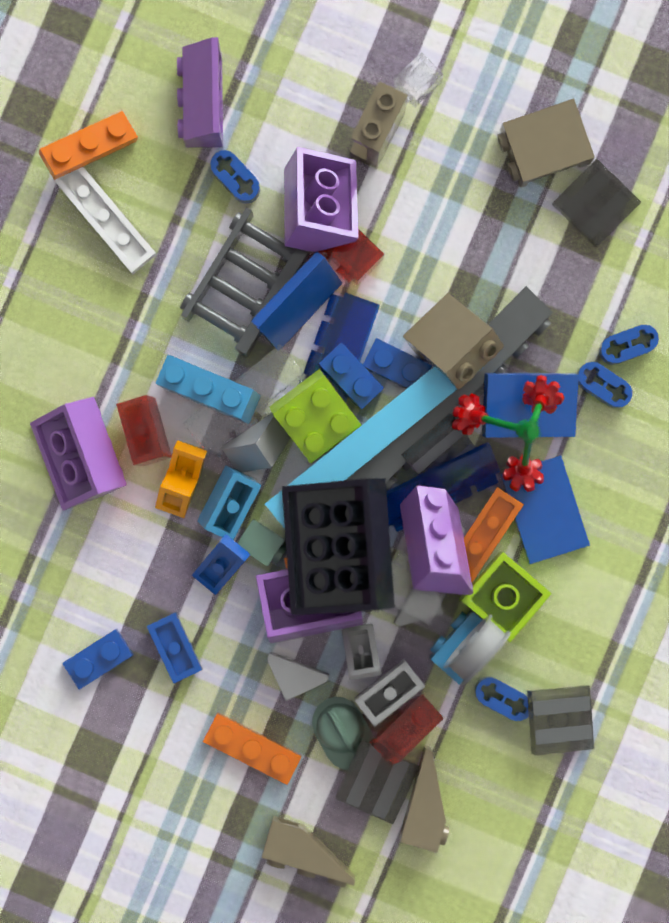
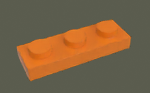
M120 111L40 148L39 155L53 179L56 180L137 142L138 136L124 112Z
M499 487L496 488L464 537L472 583L524 505Z
M220 713L216 714L203 740L204 743L286 785H288L302 757L301 754Z

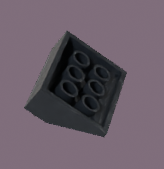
M365 478L282 486L291 615L378 611L395 608L385 478Z

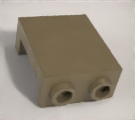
M383 82L377 83L351 135L354 144L350 150V156L378 168L405 114L407 94Z
M574 98L504 122L501 125L500 134H497L502 152L507 151L511 163H508L511 179L513 182L518 181L520 188L527 186L531 181L575 166L579 168L591 164L595 158Z
M449 293L438 301L403 335V338L421 359L426 358L447 376L457 389H461L504 347V344L493 328Z

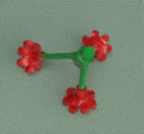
M544 375L536 377V385L527 381L524 384L523 390L525 393L522 396L524 404L532 405L531 411L533 414L529 420H522L517 424L488 416L485 412V406L479 404V396L473 393L469 396L462 395L458 399L461 407L456 406L453 410V416L458 419L453 421L452 428L458 431L462 430L463 435H472L474 428H478L480 424L485 425L488 423L515 431L516 435L524 440L523 454H521L519 460L514 456L508 458L506 464L509 468L503 471L502 477L506 481L512 479L510 488L513 491H519L521 485H523L527 492H531L535 489L534 482L542 484L544 481V474L538 471L542 469V462L539 459L530 460L532 443L540 435L538 427L540 413L542 411L548 414L554 413L557 409L556 405H560L564 401V394L558 392L560 385L556 381H552L547 385V378Z

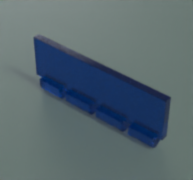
M346 292L343 297L334 294L330 295L324 315L335 319L334 324L321 321L313 344L324 348V352L320 353L311 350L303 371L304 375L311 376L320 369L345 403L348 397L317 364L340 342L361 361L380 307L379 304Z
M489 442L386 491L389 526L393 525L396 532L404 529L400 504L416 486L446 489L456 504L473 496L470 488L475 485L478 492H481L497 484L498 480L495 474L501 471Z

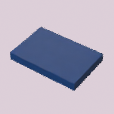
M317 251L261 309L251 322L268 342L280 351L343 283L326 258Z
M485 373L483 405L486 408L485 412L490 417L515 424L522 420H529L533 414L531 411L532 405L524 404L522 396L525 393L523 390L524 384L527 381L536 385V377L544 375L547 378V385L552 381L559 383L560 389L558 392L564 394V401L562 404L556 405L557 409L554 413L548 414L545 411L540 413L538 419L539 437H576L579 374ZM488 423L482 425V436L485 438L518 437L515 431Z
M561 455L541 461L542 469L538 471L544 474V481L542 484L534 482L535 489L531 492H527L523 485H521L519 491H513L510 488L512 479L506 481L503 479L502 474H500L505 492L524 504L514 520L529 564L590 546Z

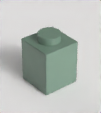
M252 519L237 543L250 553L252 557L266 566H269L272 561L278 564L286 552V547L283 546L286 539L255 519Z

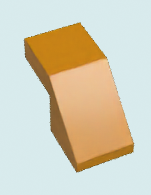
M177 440L173 448L168 471L159 489L155 508L185 518L202 472L207 450Z

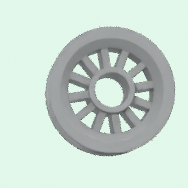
M491 614L484 618L467 635L443 665L444 669L450 667L463 679L462 685L468 683L482 670L502 647L511 633L510 631L504 633L491 621Z

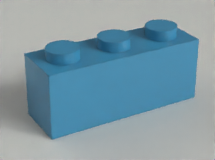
M167 355L155 384L167 391L246 424L250 423L261 397L259 393L251 388L171 355Z

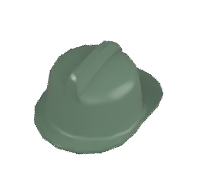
M342 697L326 699L317 706L313 714L312 727L329 760L335 766L344 770L361 768L370 747H374L375 741L360 710L353 702Z

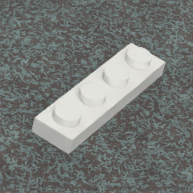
M84 167L54 180L132 274L136 273L157 255Z

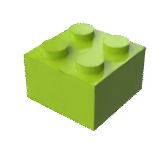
M320 369L269 406L274 417L310 463L314 462L361 426L357 417Z
M499 551L472 583L474 593L462 595L459 600L482 620L491 614V621L504 633L507 631L511 632L506 640L511 642L552 593L508 555Z

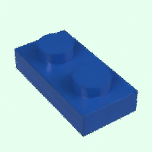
M378 338L375 339L363 363L367 370L405 389L432 368V365Z
M342 342L317 364L359 410H362L384 389Z
M225 534L191 576L216 595L247 560L250 553Z
M176 612L147 626L173 684L203 670Z
M115 629L62 664L80 690L134 654L118 629Z

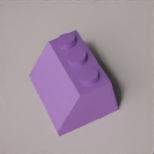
M211 37L182 47V57H177V75L183 76V88L177 89L178 107H183V119H178V138H184L186 148L223 147L222 52L218 37Z
M301 147L295 149L284 168L285 246L317 252L357 241L356 160Z
M94 397L63 404L30 423L62 511L102 497L127 485L123 470L117 460L112 441L109 438Z
M416 486L400 504L413 590L462 595L473 594L458 507L446 489Z
M288 569L256 575L267 638L270 644L363 625L361 612L291 615Z

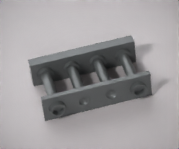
M247 207L243 214L238 212L229 226V229L232 230L231 234L194 294L189 292L180 306V309L183 310L181 316L184 320L189 322L195 313L233 336L234 341L238 343L235 347L236 351L246 357L249 356L262 333L252 322H250L248 327L245 325L240 327L202 304L201 301L209 288L216 289L251 311L250 314L255 317L305 264L311 254L310 251L285 246V243L250 223L253 218V212ZM243 233L284 257L283 261L286 262V265L281 273L277 271L272 273L234 250ZM226 260L265 282L267 288L270 289L264 300L261 298L256 300L218 277L217 275Z

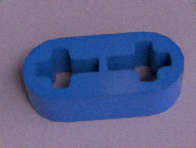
M221 150L215 153L210 162L214 176L240 203L247 204L255 201L260 194L257 178L231 151ZM221 159L225 162L229 159L232 160L230 166L235 174L231 176L226 170L219 172L220 166L218 161ZM240 178L245 184L252 182L251 189L253 193L248 195L245 192L240 195L241 189L236 180Z
M645 324L614 334L603 340L600 344L599 355L605 363L611 365L639 357L655 349L659 341L658 333L655 328ZM639 331L651 337V340L647 342V348L643 344L632 346L631 341L640 336ZM609 342H613L615 346L625 343L627 348L618 353L619 358L616 359L613 354L608 355L606 353V350L610 348Z
M588 362L578 369V385L607 406L621 408L631 401L633 396L631 386L601 364ZM595 369L597 371L596 378L601 380L603 384L600 385L594 381L587 384L585 382L587 376L583 374L584 370L589 372ZM608 385L616 389L621 386L623 388L622 395L625 396L624 400L618 399L614 402L611 399L613 393L605 387Z
M490 676L483 677L476 683L474 689L475 696L483 705L514 721H523L531 714L532 702L529 697L517 689ZM491 683H494V690L502 695L500 700L493 696H490L487 700L484 699L485 693L481 690L482 686H489ZM506 698L513 701H518L519 698H522V705L525 707L524 712L517 711L515 715L511 714L513 708L504 703Z

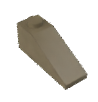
M424 745L399 834V840L401 843L437 853L439 845L445 846L449 827L445 826L446 820L431 747Z

